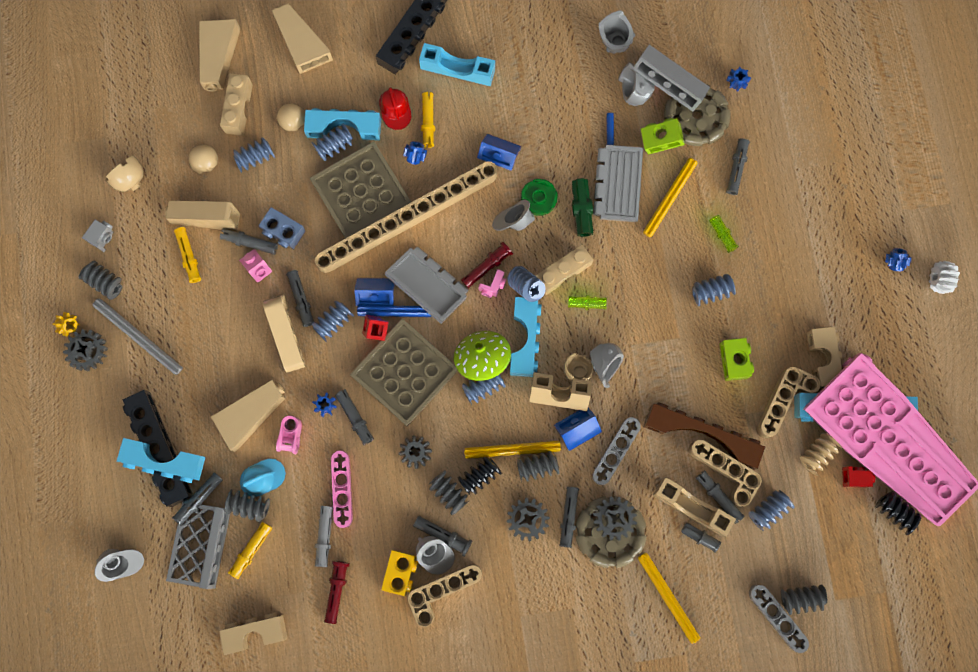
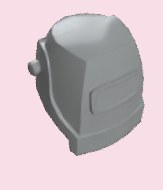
M622 10L609 14L599 23L600 36L607 52L613 54L625 52L630 44L633 43L635 33H633L631 24Z
M629 62L623 68L618 78L622 82L623 98L629 105H643L653 94L655 85L633 70L635 65Z
M613 343L600 344L590 351L594 371L598 374L605 388L610 387L609 381L620 367L624 358L622 350Z

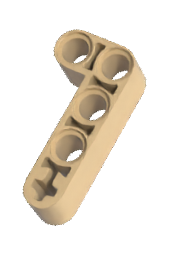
M280 295L263 301V308L286 373L306 367L288 314L289 307L285 296Z
M790 367L783 371L757 425L758 435L762 438L776 435L795 393L817 392L821 385L819 379L797 367ZM788 372L794 375V381L788 379ZM806 381L812 384V390L806 388ZM781 389L787 393L786 399L780 396ZM773 406L778 408V416H775L772 413ZM769 425L768 429L771 431L766 432L767 429L764 426Z
M697 440L691 443L689 446L690 456L736 484L730 494V500L737 507L749 505L761 485L760 475L704 440ZM700 445L703 452L697 453V448L695 447ZM713 455L719 456V465H715L712 462ZM731 465H734L737 468V474L735 476L730 474L729 467ZM748 475L754 479L752 486H749L746 482ZM739 492H741L745 497L743 503H740L737 500V494Z
M477 565L467 566L411 591L408 595V603L417 624L421 627H428L434 621L435 615L430 603L479 582L482 577L480 567ZM472 568L474 571H478L479 574L476 575L477 579L473 580L472 577L467 578L466 581L468 583L464 584L463 577L460 574L461 572H464L465 576L470 573V569ZM453 576L460 579V585L457 588H453L449 584V579ZM437 584L441 587L442 592L440 595L435 596L431 593L432 585ZM414 593L422 594V603L417 604L413 601L412 596ZM422 612L430 614L431 619L429 622L424 623L421 621L420 614Z

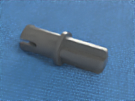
M686 523L682 528L681 532L695 540L696 544H702L715 553L719 549L721 541L706 534L705 530L701 531L689 523Z

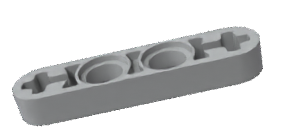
M627 418L622 423L592 474V479L596 484L604 485L610 481L641 428L640 422L636 418ZM634 422L636 430H631L628 434L632 436L631 439L627 435L621 434V431L624 433L627 431V423ZM618 438L626 440L627 445L625 448L617 447L616 440ZM607 455H615L617 458L616 464L609 465L606 462ZM603 463L605 467L612 469L611 473L609 470L606 471L604 475L606 480L598 481L596 474L603 471L604 467H601Z
M752 586L749 590L750 599L793 651L798 653L805 652L809 647L807 637L765 586ZM756 589L759 591L763 590L762 597L765 600L770 598V601L764 603L761 598H755L757 594L755 592ZM772 604L777 607V613L774 616H770L767 613V607ZM783 621H788L790 624V630L786 633L780 629V624ZM794 635L795 638L802 639V647H795L796 641L789 636Z

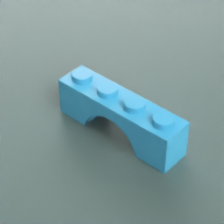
M424 43L419 58L420 69L491 87L495 73V60L479 56L474 59H461L450 55L442 47Z
M318 108L305 111L304 132L307 138H323L322 135L325 134L327 136L329 131L337 126H342L344 123L346 126L356 129L362 140L380 141L381 116L376 111L358 112L357 110L340 111L338 109L322 111Z
M515 297L514 320L524 326L528 339L522 349L511 353L510 376L533 377V373L537 372L538 361H534L535 353L539 352V342H536V334H540V323H537V316H541L542 304H538V301H527L523 297Z
M123 438L117 462L123 463L122 467L135 469V466L142 467V472L154 474V470L160 471L161 476L172 479L173 475L181 476L180 481L192 483L193 479L200 480L206 457L181 451L175 459L166 463H160L151 455L149 444Z

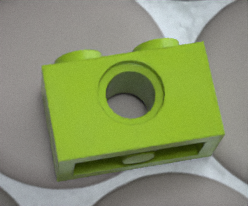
M668 118L662 123H650L641 128L644 149L648 155L685 145L681 124L677 118ZM666 132L663 138H658L660 133Z
M747 338L723 340L719 345L725 381L750 378L752 373H754V365L750 362L751 346L750 343H747ZM734 355H738L741 358V364H737L734 361Z

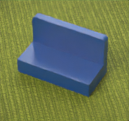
M487 134L481 142L477 158L486 162H493L497 166L512 171L521 146Z
M357 278L354 290L356 306H394V283L389 278Z
M589 407L587 411L579 410L554 424L556 431L562 437L569 451L602 432L596 416Z

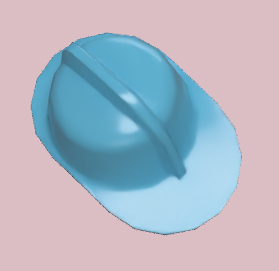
M276 459L260 461L243 471L240 477L241 489L244 493H248V496L254 494L255 497L270 492L279 487L285 480V468Z

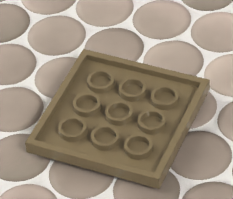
M375 142L310 177L311 182L345 239L411 203Z
M402 318L386 335L385 341H381L350 375L408 427L458 370L448 358Z

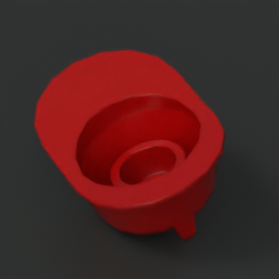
M390 87L379 99L382 118L389 128L402 130L409 125L412 118L408 98L401 90Z

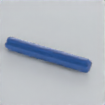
M357 306L358 316L431 317L421 306Z

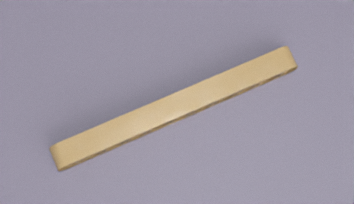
M487 161L320 252L315 257V264L323 273H329L493 183L497 178L496 165L493 162ZM486 170L493 171V174L486 175L484 174V172ZM476 179L477 182L475 184H469L468 180ZM457 187L460 188L461 191L459 193H453L452 189ZM439 196L445 198L442 202H437L435 199ZM423 205L429 207L426 211L419 210ZM406 214L412 215V218L410 220H404L403 216ZM390 223L396 224L393 229L386 228ZM373 232L379 233L377 238H370ZM355 242H363L360 247H353ZM340 250H345L346 253L344 256H337V253ZM322 260H329L326 266L320 265Z

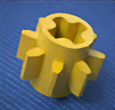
M63 312V316L56 315L57 319L52 323L57 328L56 333H62L63 336L67 337L69 333L76 332L77 326L80 325L75 320L77 316L70 315L67 312Z

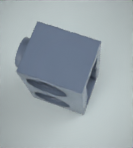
M272 207L258 225L264 236L272 239V237L277 239V243L286 249L290 247L294 250L306 232L302 225ZM278 222L275 228H269L271 223ZM287 232H293L290 238H285Z

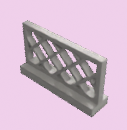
M200 505L198 508L203 509L201 512L198 509L197 515L190 520L189 518L186 519V523H183L182 526L179 524L177 526L166 581L203 589H215L230 514L225 512V508ZM208 510L214 511L213 519L207 523L203 514ZM200 518L204 526L196 531L192 522ZM188 526L193 534L185 540L182 533L183 529ZM207 529L209 539L203 543L198 534ZM196 538L200 546L192 551L188 542ZM184 546L189 554L181 560L178 552ZM203 549L205 559L199 563L194 554ZM191 557L196 566L188 571L184 562ZM178 566L185 573L179 579L173 578L174 571ZM197 569L201 573L200 582H195L190 575Z

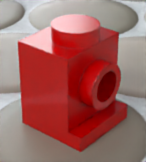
M365 315L362 334L368 339L385 341L388 321H384L378 316Z
M842 467L843 487H873L875 482L873 472L865 471V467Z

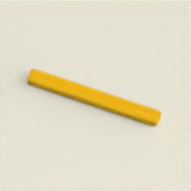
M693 158L687 160L645 227L643 234L647 237L653 236L697 165V161Z
M560 441L470 447L464 449L465 458L469 459L548 453V451L559 452L561 444Z
M648 553L640 555L638 560L688 640L692 644L700 640L699 634Z

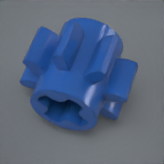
M741 67L736 71L731 69L730 76L726 79V81L730 82L729 88L736 89L737 92L740 88L746 89L747 83L751 79L747 74L748 70L741 69Z
M412 141L410 145L406 144L403 156L407 157V162L417 165L420 164V161L424 162L427 150L423 149L424 145L422 143Z
M895 248L890 251V254H886L885 262L888 263L889 269L903 271L904 268L906 269L907 266H910L912 257H908L909 254H907L906 250Z
M325 393L323 397L318 394V400L312 402L317 407L314 409V412L321 411L322 417L325 416V413L332 416L331 411L333 408H337L336 405H333L336 398L332 397L329 399L328 393ZM326 401L329 404V406L323 408L321 406V403H325Z

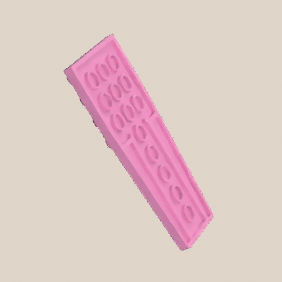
M858 353L803 408L847 453L869 471L873 472L877 478L936 526H941L978 489V481L905 395L862 353Z

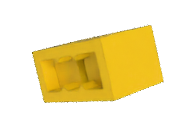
M391 550L381 590L401 596H406L407 592L410 593L413 581L410 580L412 572L416 573L418 561L415 560L416 556ZM400 558L408 560L409 565L406 569L399 567L398 561ZM397 577L403 580L404 584L401 589H396L393 585V581Z

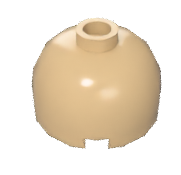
M131 156L126 159L127 164H119L105 178V181L115 190L125 192L131 189L135 191L142 185L140 181L144 174L143 167L135 156Z

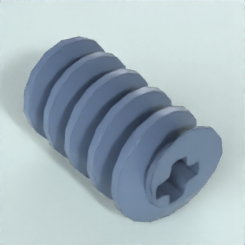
M344 123L342 124V130L339 127L335 128L336 134L333 131H329L330 137L324 134L322 135L323 141L317 138V145L311 142L324 161L327 160L326 154L333 157V150L336 153H340L339 147L345 150V143L352 146L351 140L353 138Z
M263 137L261 138V144L256 140L254 141V147L248 143V150H245L242 146L240 147L241 153L233 150L234 160L241 173L242 167L249 170V164L256 167V160L263 164V157L267 161H270V154L275 158L268 141Z
M516 266L509 272L507 277L509 286L527 301L535 302L544 296L545 284L523 266Z
M724 274L723 278L717 276L716 279L702 280L701 284L695 282L692 287L693 297L698 307L701 305V300L706 305L708 304V298L715 302V296L722 300V294L726 298L730 297V292L733 295L736 294L733 279L729 274Z
M338 301L334 302L336 308L329 306L331 313L323 312L325 318L317 317L319 324L312 322L313 329L325 342H327L325 336L333 337L331 330L337 333L338 329L336 326H344L342 320L349 322L348 314L354 317L351 311Z
M499 374L492 379L476 381V383L469 380V387L463 383L462 389L472 405L471 400L479 403L478 396L486 399L485 392L493 395L492 388L498 392L499 384L504 388L506 386Z
M781 490L779 492L773 491V497L768 496L766 498L767 502L762 501L761 507L756 506L755 512H749L751 520L762 531H764L763 527L771 529L770 521L774 524L777 523L776 516L780 519L783 518L781 511L788 514L787 506L792 509L795 508L790 498Z

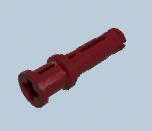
M501 242V246L495 251L489 252L487 258L461 279L468 289L495 266L499 267L504 259L513 255L510 248L504 242Z
M332 561V576L329 578L331 587L324 620L325 623L337 624L342 588L347 583L345 577L350 563L342 561Z

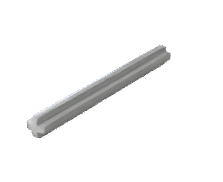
M99 298L93 303L94 308L175 375L182 371L181 365Z

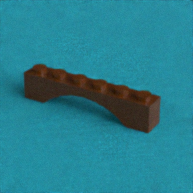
M660 402L651 405L643 426L644 428L659 434L678 430L704 434L719 443L732 458L752 470L758 469L765 450V446L760 445V441L749 438V440L744 439L742 434L735 431L726 432L723 430L724 427L717 424L708 425L704 419L699 417L690 418L686 416L687 413L678 409L672 411L668 409V405Z

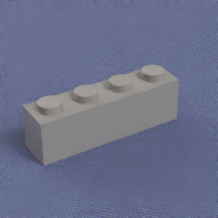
M648 45L633 67L635 72L692 112L702 102L710 89L708 85L651 45Z

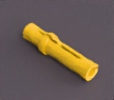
M428 92L422 93L423 125H421V131L423 132L422 144L425 148L427 144L428 148L434 147V94L432 92L429 93V96Z
M176 228L174 233L182 255L183 268H186L190 283L199 282L201 277L197 268L198 262L194 258L186 228Z
M263 521L261 522L244 550L238 553L237 560L227 572L229 575L239 579L247 565L252 563L255 553L273 529L271 526Z

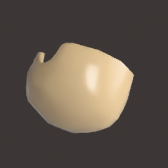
M295 103L285 104L278 110L277 122L286 131H298L305 124V111Z
M195 146L189 154V165L198 174L207 171L211 172L217 165L218 155L211 146Z
M572 353L566 358L564 363L565 375L571 381L573 379L588 381L594 371L591 360L586 355Z

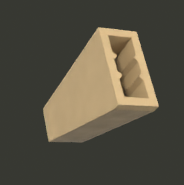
M289 3L280 5L272 10L299 74L333 60L328 47Z
M236 19L199 21L200 84L204 90L214 92L224 87L240 33V27Z
M169 201L168 207L165 208V217L171 224L220 230L226 228L231 231H238L240 213L231 202Z
M271 380L211 416L231 451H237L285 400L283 395L285 390L280 383L276 384V382Z

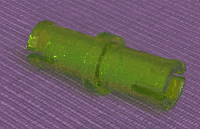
M717 215L709 220L717 233L716 237L721 239L727 252L730 253L736 250L739 246L730 234V228H727L722 221L721 216Z
M586 295V297L569 296L568 308L606 310L607 297L600 298Z

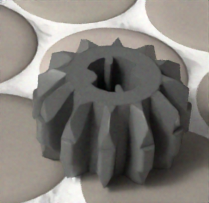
M415 435L412 436L413 442L406 438L405 441L408 445L400 444V447L405 449V451H400L399 455H406L402 458L401 462L405 463L409 460L408 468L412 466L413 462L415 469L419 468L418 462L422 466H426L423 459L431 460V457L427 456L426 453H432V449H425L430 443L427 441L422 444L424 441L422 436L418 442ZM413 448H420L421 452H418L420 454L418 457L415 455L411 456Z

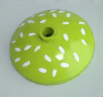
M478 331L466 336L457 345L454 352V363L458 372L465 378L475 381L489 380L498 376L506 369L511 359V348L508 341L502 335L493 331Z

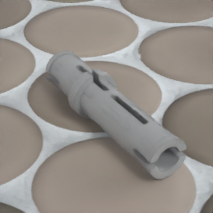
M320 506L317 544H315V548H317L315 566L328 567L333 507Z

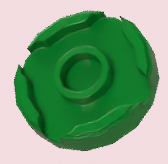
M534 179L525 184L521 191V200L529 201V209L533 215L543 216L549 214L557 204V190L551 182L545 179Z

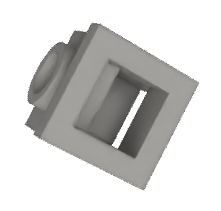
M95 219L82 238L102 252H105L104 246L110 242L114 233L111 230L113 226L104 220L100 223Z

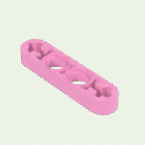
M336 451L331 457L334 523L340 528H346L351 525L353 520L350 458L344 451ZM340 454L346 459L342 462V468H346V471H335V468L340 469L339 463L335 461L339 458ZM339 474H345L347 477V481L343 485H339L336 482V477ZM342 493L348 497V501L344 505H340L337 502L338 495ZM337 507H348V511L344 510V515L349 519L345 521L344 525H342L341 521H338V517L342 516V511H337Z

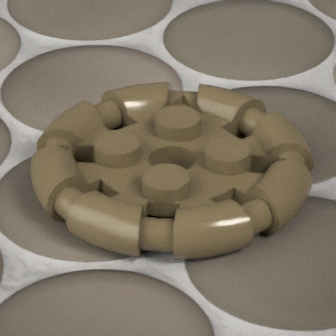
M710 88L707 95L712 97V99L709 101L704 98L693 111L699 112L702 115L700 119H695L692 115L693 112L684 105L678 107L676 105L678 101L671 97L670 100H667L664 118L679 117L684 144L691 146H702L706 143L712 144L724 135V130L730 124L731 112L727 107V99L719 90L715 91ZM718 108L721 110L720 113H716ZM713 123L717 124L718 127L714 128L712 126ZM683 130H686V131L689 132L690 134L687 135L686 133L683 132ZM699 132H704L705 136L701 137Z
M606 496L600 497L588 503L589 506L579 514L576 522V541L583 555L586 554L590 558L589 561L603 568H608V566L620 568L633 562V558L642 552L647 537L645 536L646 523L641 512L633 508L631 513L637 514L636 517H633V521L637 522V524L631 525V527L637 528V536H631L632 532L627 531L628 537L625 538L621 535V540L619 541L616 539V536H614L613 540H609L607 536L602 537L603 531H596L599 525L593 524L595 520L590 517L594 511L596 513L599 512L596 506H603L602 500H606L609 503V498H606ZM621 498V503H623L626 499ZM628 501L627 507H631L632 503ZM611 505L614 506V510L618 507V505ZM610 514V517L612 518V523H621L619 522L620 520L617 519L618 514ZM602 515V523L605 527L606 518ZM619 526L614 527L616 529V532H620L623 530ZM585 528H591V536H585ZM594 544L600 548L596 553L591 549ZM627 544L632 547L628 553L623 550ZM608 552H615V558H608Z

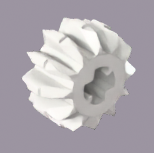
M949 261L935 263L929 275L930 288L934 292L941 294L953 292L959 280L960 272H958V266Z

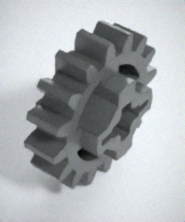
M82 329L81 334L74 332V338L68 337L70 343H64V346L68 347V350L63 351L64 354L68 355L65 361L71 362L69 366L76 367L79 371L84 369L88 372L90 367L97 369L96 364H103L101 358L107 357L103 353L108 350V347L103 346L106 340L100 339L102 335L95 334L92 330L87 332ZM90 338L94 341H86L85 339ZM82 359H83V360H85L86 362L82 363V362H79L78 360H82Z
M609 497V503L606 500H602L603 506H596L599 512L593 513L597 517L593 524L599 525L596 531L602 530V537L608 534L609 540H613L614 536H616V539L619 541L621 540V535L627 538V531H634L631 525L637 524V522L633 521V517H636L637 514L631 513L634 507H627V500L621 503V497H617L616 501H614L613 497ZM611 505H618L614 511L607 509ZM625 511L628 515V523L624 520L623 514ZM610 514H618L617 519L620 520L619 522L621 523H612V518L610 517ZM602 515L606 518L605 527L602 523ZM619 526L623 529L620 532H611L614 527Z
M525 498L524 503L518 500L517 507L511 506L514 511L507 513L511 516L507 523H512L509 530H515L514 537L520 534V540L522 541L525 537L528 538V541H531L532 536L539 539L538 533L540 532L544 535L543 527H549L545 520L550 519V517L544 515L548 510L541 509L543 503L536 505V499H533L531 503H529L528 498ZM525 506L534 507L538 511L530 512ZM519 510L521 513L520 520L515 522V515ZM525 514H527L528 516L536 515V517H534L533 520H531V525H529L528 523H523L521 525L519 524L520 522H522V520L525 519ZM541 517V524L537 529L535 523ZM526 527L530 533L521 532L519 528Z

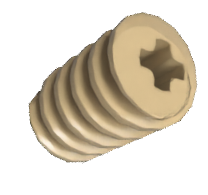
M823 432L820 434V438L815 440V444L810 445V450L805 451V456H800L799 460L809 472L818 476L815 470L823 471L824 469L820 464L828 465L829 463L826 458L833 460L834 457L831 452L838 454L839 451L836 446L842 447L832 436Z

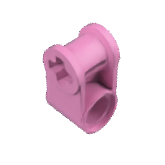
M294 416L283 418L277 439L276 451L284 450L290 451L293 454L298 453L302 422L299 418ZM290 420L296 422L293 430H289L287 426Z

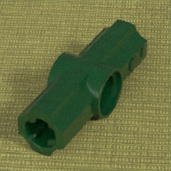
M579 178L572 181L573 217H575L577 236L588 237L593 235L594 231L592 222L593 204L589 195L588 179Z

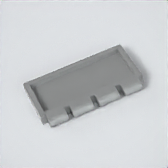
M606 145L605 148H598L597 162L604 163V165H597L596 180L603 181V183H595L594 198L601 199V201H594L593 215L600 216V220L638 222L643 158L642 147Z
M416 247L414 250L410 248L385 272V276L442 324L466 300L467 296L465 294L468 292V289L459 281L454 285L453 283L456 279L445 269L440 273L439 271L442 267L431 257L426 261L425 259L428 255L419 247Z

